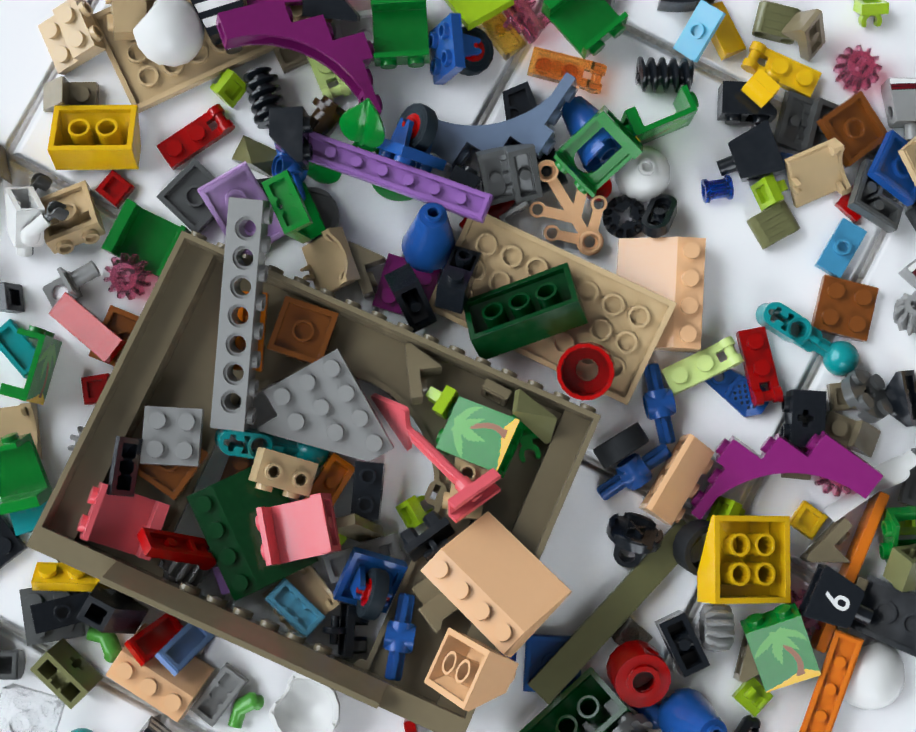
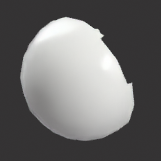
M156 0L149 12L135 26L133 34L138 48L149 60L158 65L176 67L190 62L198 54L203 45L205 29L194 6L188 1Z
M878 640L862 645L844 699L849 704L865 710L878 709L890 705L901 694L905 683L904 663L898 651L894 647Z
M299 673L292 674L287 682L288 686L285 692L269 711V718L275 732H334L340 718V701L336 690Z

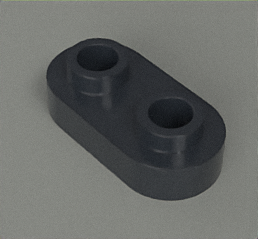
M660 194L650 200L641 219L642 232L645 235L659 238L669 232L677 214V200L675 197L668 194Z

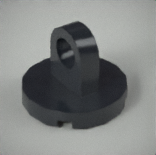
M625 512L624 516H618L619 513L609 518L606 533L609 539L616 544L613 552L615 561L622 567L632 568L639 564L643 554L656 552L661 547L663 531L661 529L658 530L656 528L657 524L644 515ZM621 550L633 552L635 556L627 557Z

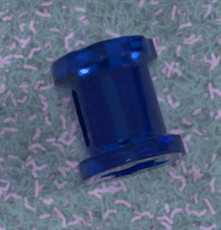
M725 175L723 179L708 181L705 178L701 180V194L704 203H710L711 200L720 198L733 199L734 187L730 175Z

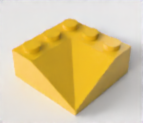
M712 515L697 571V602L711 604L791 603L790 516Z

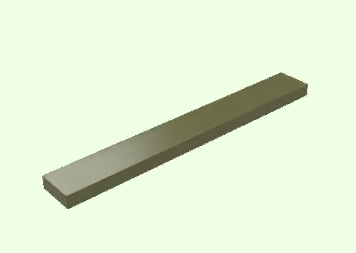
M681 519L679 523H675L664 534L661 547L656 552L646 554L641 559L639 564L628 573L527 683L548 705L678 564L673 556V542L678 531L687 523L685 520ZM700 536L699 538H697V540L694 542L692 548H693V547L697 544V542L702 538L701 536Z

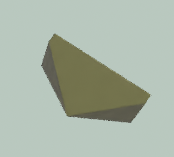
M243 135L232 160L239 164L246 161L250 169L271 178L273 177L272 163L277 152Z
M521 389L515 390L512 413L545 444L551 443L557 418Z

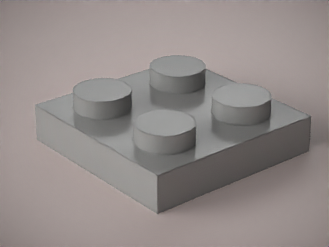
M145 406L140 464L200 467L204 410Z

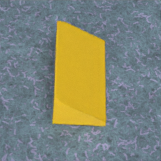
M721 1L711 4L726 13L711 41L722 61L746 50V46Z

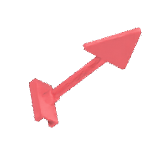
M377 393L370 396L407 451L410 450L413 443L455 485L458 493L448 499V515L455 523L501 492V488L495 483L501 479V475L494 468L475 481H472L468 476H464L421 433L412 428L410 410L407 406Z

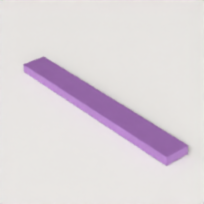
M316 132L309 133V143L313 147V160H309V162L424 203H438L446 211L484 223L494 198L492 194ZM275 145V148L278 151L283 152L277 145Z

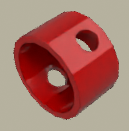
M579 342L571 346L560 357L557 366V380L561 388L569 396L582 401L594 400L602 396L610 388L615 376V362L610 352L602 345L593 342ZM591 359L596 362L598 366L597 376L592 380L581 379L576 373L579 361Z
M641 640L626 641L616 647L610 654L606 665L607 676L620 699L627 705L637 708L649 707L659 702L666 695L671 683V674L665 661L654 646ZM649 672L653 675L648 683L641 687H633V680L637 674Z

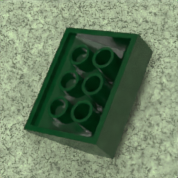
M252 467L186 497L234 602L319 561L316 556L284 564L266 566V561L261 555V533L258 531L255 522L257 516L256 508L273 507L290 503L291 500L289 497L282 496V489L273 487L271 493L255 488L257 482L248 480Z

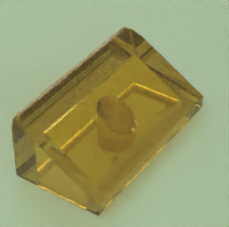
M502 12L478 25V28L488 35L492 45L505 61L527 45Z

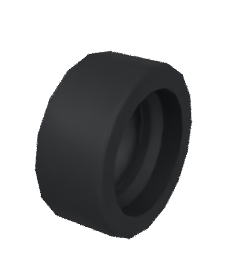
M637 422L593 449V452L603 468L606 469L638 450L650 440Z
M703 519L692 520L682 526L673 542V556L676 562L696 576L700 561L692 562L690 552L697 538L708 532L710 521Z

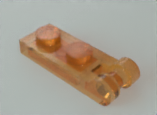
M534 46L527 75L559 83L565 73L568 72L576 78V88L591 94H600L603 86L601 79L606 75L607 66L602 63ZM584 71L592 74L590 80L582 78Z

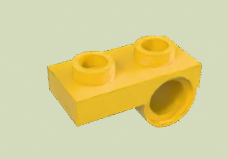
M759 68L742 87L741 91L762 109L779 91L781 86L778 82L780 80L772 71L768 69L763 71Z

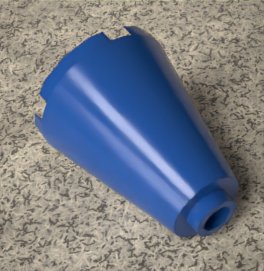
M582 96L574 97L570 103L565 102L561 109V116L570 137L599 111ZM602 127L577 151L583 168L587 172H594L621 148V145Z
M438 203L423 205L403 236L401 249L405 261L417 271L433 273V270L441 268L443 270L456 244L446 209Z
M689 687L674 690V693L662 700L658 709V725L662 732H728L726 725L708 699L701 692Z

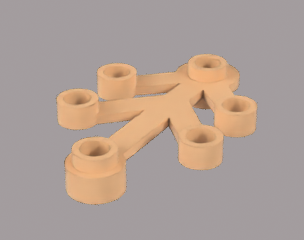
M541 161L538 164L540 181L547 182L563 210L545 206L544 203L535 201L529 206L530 215L535 218L543 216L572 223L577 233L562 231L556 225H548L543 230L544 238L548 241L560 240L576 244L578 250L584 255L592 256L599 253L603 247L604 239L598 230L602 213L607 208L606 198L596 195L590 200L592 213L587 227L582 219L587 193L584 195L577 189L574 202H572L557 178L559 169L554 161ZM544 166L551 168V174L548 177L542 175L541 170ZM598 198L603 201V207L600 209L594 207V201ZM536 204L542 206V213L539 215H535L532 211L533 206ZM549 228L556 229L557 234L554 238L547 236ZM589 236L594 239V244L591 247L585 245V239Z

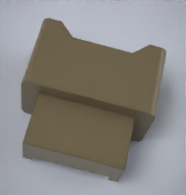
M427 577L412 588V591L423 604L418 609L433 631L437 633L442 629L443 620L458 608Z

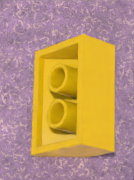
M54 105L47 150L55 169H139L141 138L138 106Z

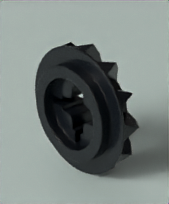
M626 195L614 197L608 202L607 208L603 211L602 218L606 230L617 238L635 237L642 231L641 219L645 212L644 205L637 201L636 198L631 199ZM628 208H631L629 217L632 218V221L626 220L620 227L619 220L621 216L618 215V212L623 213Z

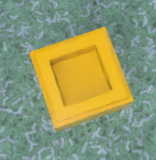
M803 500L791 516L790 526L808 539L813 540L828 516Z

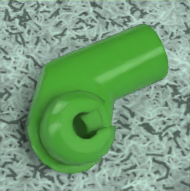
M90 626L86 640L100 643L105 661L113 663L122 650L117 635L115 633H103Z
M249 692L237 698L234 702L228 725L241 729L245 714L254 709L260 710L264 705V697L256 694V692Z

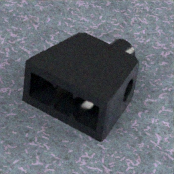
M768 120L763 121L728 142L732 155L716 161L721 176L738 171L742 182L762 179L771 174L778 176L787 173Z

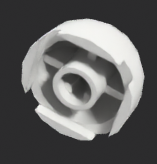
M643 146V152L635 160L632 158L615 173V182L619 191L631 199L636 198L639 202H649L652 198L658 197L666 190L670 181V165L666 156L658 149L650 146Z

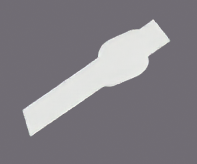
M908 450L901 456L893 457L878 464L875 468L882 473L883 477L866 499L851 490L823 509V511L836 522L882 489H889L906 481L910 476L909 470L916 466V455L911 450Z

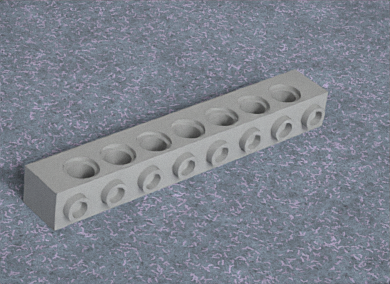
M229 197L210 428L244 432L251 428V425H254L256 420V408H253V398L257 396L259 381L255 379L256 368H259L261 363L258 340L262 339L264 325L260 322V315L266 305V295L262 294L263 282H267L269 271L268 265H265L266 253L270 252L271 238L267 236L268 224L271 225L273 221V208L270 207V201ZM249 220L256 226L253 236H249L245 232V224ZM246 249L250 250L253 254V262L250 265L245 264L242 259L243 252ZM243 278L247 279L251 284V290L248 294L243 293L240 289V282ZM240 307L245 308L249 316L246 322H242L238 318L237 313ZM237 336L243 337L246 341L244 351L239 350L235 345ZM235 364L241 366L244 371L242 379L237 378L233 374ZM232 393L240 396V407L232 404L230 399Z

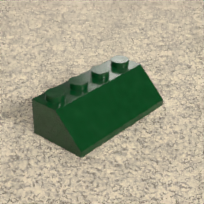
M568 263L469 298L464 307L470 341L478 356L486 360L588 323L583 303Z
M590 667L519 732H612L619 725L618 720L620 717L631 711L598 673Z

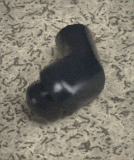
M746 715L741 719L734 732H759L758 728H760L761 721L756 717L753 718L751 715Z

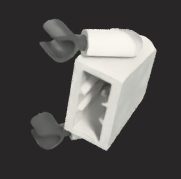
M35 173L33 175L30 186L5 188L7 233L14 247L17 248V255L21 257L32 256L34 254V247H40L44 244V230L52 224L51 220L53 218L64 221L69 215V211L65 209L66 205L58 201H51L47 206L45 214V207L36 190L39 188L46 192L50 188L52 180L42 173Z

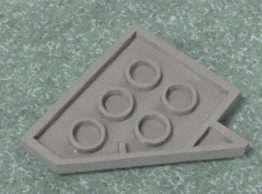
M339 349L334 350L264 390L277 416L258 426L257 429L260 432L367 462L394 448L393 443Z

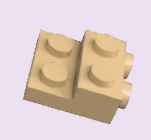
M85 0L65 1L52 10L54 13L52 17L37 25L58 74L66 75L107 50L103 42L104 35L92 17L93 10Z
M86 180L40 198L45 207V214L47 206L51 201L65 204V209L69 211V215L64 221L53 218L51 220L52 224L44 230L45 243L54 254H69L73 251L74 246L82 243L94 244L99 241L100 236L106 234L100 212L95 206L90 186Z

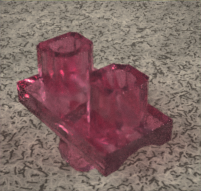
M514 0V5L503 12L507 17L503 26L506 31L515 28L517 33H522L528 43L531 44L548 27L550 20L542 11L535 14L532 7L535 5L536 0Z

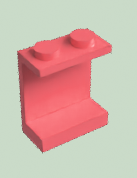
M99 482L98 487L93 486L87 503L91 504L87 515L82 514L77 526V531L81 532L79 538L150 561L151 558L145 556L137 534L142 527L161 530L170 505L135 493L134 497L108 495V484Z
M318 493L310 495V498L273 507L256 508L257 516L255 522L258 531L261 533V555L266 561V566L279 565L342 551L331 493Z

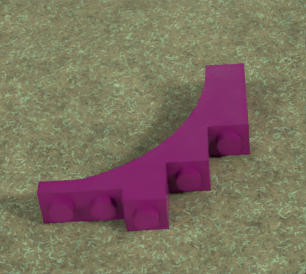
M267 0L217 14L216 26L225 50L249 45H268L302 53L315 59L335 73L357 97L359 104L369 98L379 115L381 114V110H383L382 100L379 94L374 92L372 86L373 76L370 69H366L373 59L374 48L371 41L366 39L364 32L333 40L334 32L330 23H326L323 14L293 22L291 8L289 5L285 6L284 0Z
M822 431L820 435L814 434L806 444L808 449L806 453L777 433L774 438L769 436L760 447V450L763 451L761 455L732 435L729 440L724 438L715 449V452L718 454L716 462L723 467L721 469L716 467L707 479L710 484L704 492L699 489L693 499H691L690 503L693 505L691 507V514L701 520L719 496L744 482L767 475L801 473L820 476L850 488L865 499L882 479L883 475L879 470L825 431Z

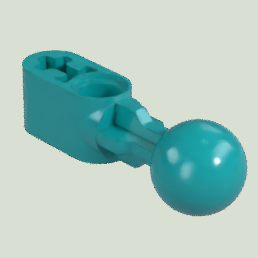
M780 302L763 303L757 308L755 317L762 327L765 326L767 330L787 342L794 343L807 352L814 351L821 355L825 368L831 374L845 376L857 368L859 353L851 343L846 341L831 343L823 338L822 331L812 326L806 318ZM769 310H774L772 313L773 316L783 320H770L771 315L768 313ZM794 322L799 326V333L796 337L790 331L791 325Z
M249 428L244 432L218 429L214 436L216 445L224 454L229 456L254 459L257 450H252L251 444L257 438H263L262 448L318 463V468L325 464L330 451L263 433L254 428ZM232 435L237 441H242V445L239 442L230 441L227 446L224 440L230 439Z

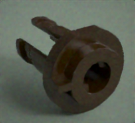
M325 95L321 100L315 97L312 103L317 108L311 115L313 119V132L330 137L339 125L341 116L346 111Z

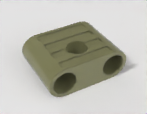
M760 1L752 35L782 44H793L794 40L783 35L781 31L797 12H801V10L770 1Z
M785 200L746 221L762 250L801 229Z

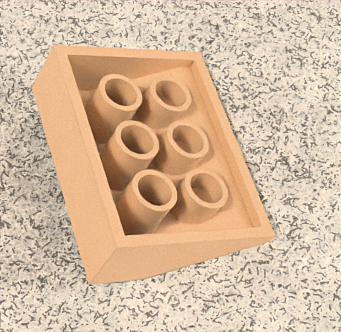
M676 236L618 239L616 275L677 303L656 345L655 351L696 353L701 350L706 238Z
M489 511L442 547L420 570L503 655L510 658L572 593L556 575Z

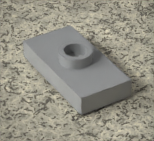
M228 662L225 663L190 710L213 727L249 679Z

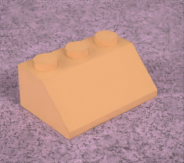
M686 434L679 438L671 452L672 456L666 460L639 506L641 510L666 525L672 526L674 522L679 523L686 511L683 508L688 498L693 499L699 490L700 485L697 483L702 473L707 475L714 464V460L711 458L715 452L692 434Z
M144 623L134 635L147 627L148 624ZM124 646L109 668L106 676L178 723L186 716L216 668L195 656L174 677L156 657L141 667L126 646Z
M448 628L424 683L463 710L469 712L505 694L509 685L515 679L519 663L475 638Z

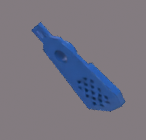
M731 369L722 373V381H716L714 377L705 381L743 417L760 415L769 404L768 401L764 402L762 406L753 408L754 405L751 400L746 377ZM760 385V389L766 391V388Z

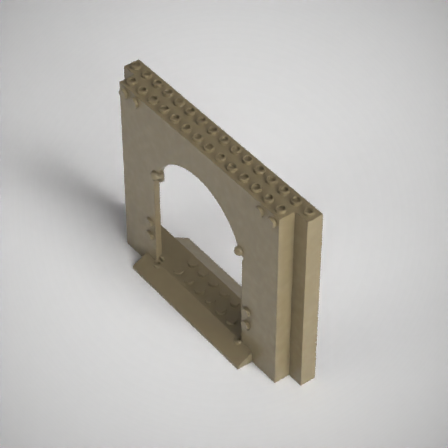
M181 231L26 546L99 579L101 584L371 707L385 709L433 732H466L475 709L469 712L463 710L425 684L424 680L448 628L475 638L494 650L500 651L459 609L443 620L441 630L437 633L433 631L418 610L423 604L412 591L413 587L426 578L420 571L429 562L424 556L415 562L410 561L367 660L358 659L355 663H351L331 654L333 648L317 642L313 646L305 642L306 636L291 630L285 633L279 630L280 624L265 618L258 621L252 618L254 613L240 606L232 609L226 606L227 600L214 594H208L207 597L200 594L202 589L187 582L186 584L181 582L179 585L164 577L163 568L159 566L162 559L151 558L148 561L136 555L79 538L81 532L77 531V526L82 514L87 515L91 504L87 503L92 487H98L99 482L105 484L109 482L116 436L142 439L145 406L203 409L204 420L201 448L210 453L176 501L137 474L135 494L170 505L161 530L175 533L189 504L186 497L194 493L216 447L214 436L218 429L210 428L225 244L217 242L216 245L206 241V236L196 231H192L191 234ZM243 253L242 259L244 263L250 265L253 262V257ZM269 265L267 282H263V292L269 295L264 366L262 372L256 371L255 379L259 381L258 393L310 365L267 349L285 296H289L339 313L326 355L339 349L356 379L370 383L390 395L398 403L407 406L410 410V416L417 424L422 435L435 448L437 446V435L442 428H445L449 418L444 420L437 416L432 410L435 404L430 402L425 395H423V404L411 405L405 357L406 343L413 344L442 366L441 375L421 377L426 378L428 390L432 386L443 392L446 385L457 390L460 397L510 416L514 415L512 409L515 390L521 389L557 418L551 443L545 444L540 438L533 440V444L540 449V459L535 458V453L532 450H526L524 453L526 462L521 463L518 456L521 445L520 443L518 444L504 478L495 482L501 488V492L485 502L482 509V515L489 511L540 560L601 418V415L596 414V409L585 403H581L578 406L569 402L570 397L563 393L555 391L554 394L544 391V386L536 381L528 380L526 383L517 379L518 374L511 370L502 368L499 371L492 368V363L484 358L476 357L474 360L465 356L466 352L459 347L450 345L447 348L438 344L440 340L434 336L424 333L422 337L413 333L414 329L407 324L398 322L395 325L386 321L388 317L382 313L372 311L370 314L361 310L362 306L357 302L346 299L345 302L335 298L336 294L330 290L320 288L318 291L309 287L310 283L297 276L294 279L283 275V270ZM245 278L240 282L241 291L250 292L251 284ZM233 369V374L237 378L242 379L244 371ZM487 378L512 391L505 407L481 396L482 386ZM232 393L230 397L232 404L235 406L241 405L240 396ZM442 454L451 464L455 463V456ZM432 463L434 481L427 488L425 501L429 505L434 506V511L442 518L446 517L455 531L453 535L447 538L450 542L469 526L470 520L462 519L455 523L449 516H446L447 509H442L444 491L450 492L451 481L446 480V476ZM432 491L437 493L435 500L430 498ZM400 593L412 594L415 596V604L411 623L417 626L413 651L411 654L406 653L402 679L400 681L388 680L385 678V670L389 650L383 648L387 623L395 618L398 595Z

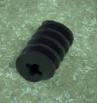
M639 56L636 63L635 85L640 84L642 92L646 91L648 84H651L654 93H656L659 85H662L664 93H667L670 85H673L675 93H678L680 87L687 85L690 91L693 83L694 62L692 60L689 65L688 60L682 58L678 65L676 58H671L667 65L665 58L661 57L656 65L655 59L649 57L645 65L643 57Z
M271 67L255 68L246 72L243 76V80L247 84L245 87L246 91L250 94L248 100L253 104L251 106V111L255 114L253 120L259 129H269V108L286 107L284 105H277V103L284 100L283 95H275L276 92L281 90V86L278 84L272 85L279 78L277 74H269L272 70Z

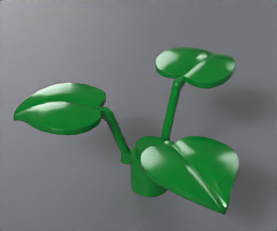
M367 98L344 112L340 118L339 126L344 136L354 141L353 146L378 154L380 149L376 147H379L385 140V128L377 109L371 100ZM309 162L307 175L319 183L332 184L340 179L342 173ZM372 184L375 191L386 199L393 201H409L413 199Z

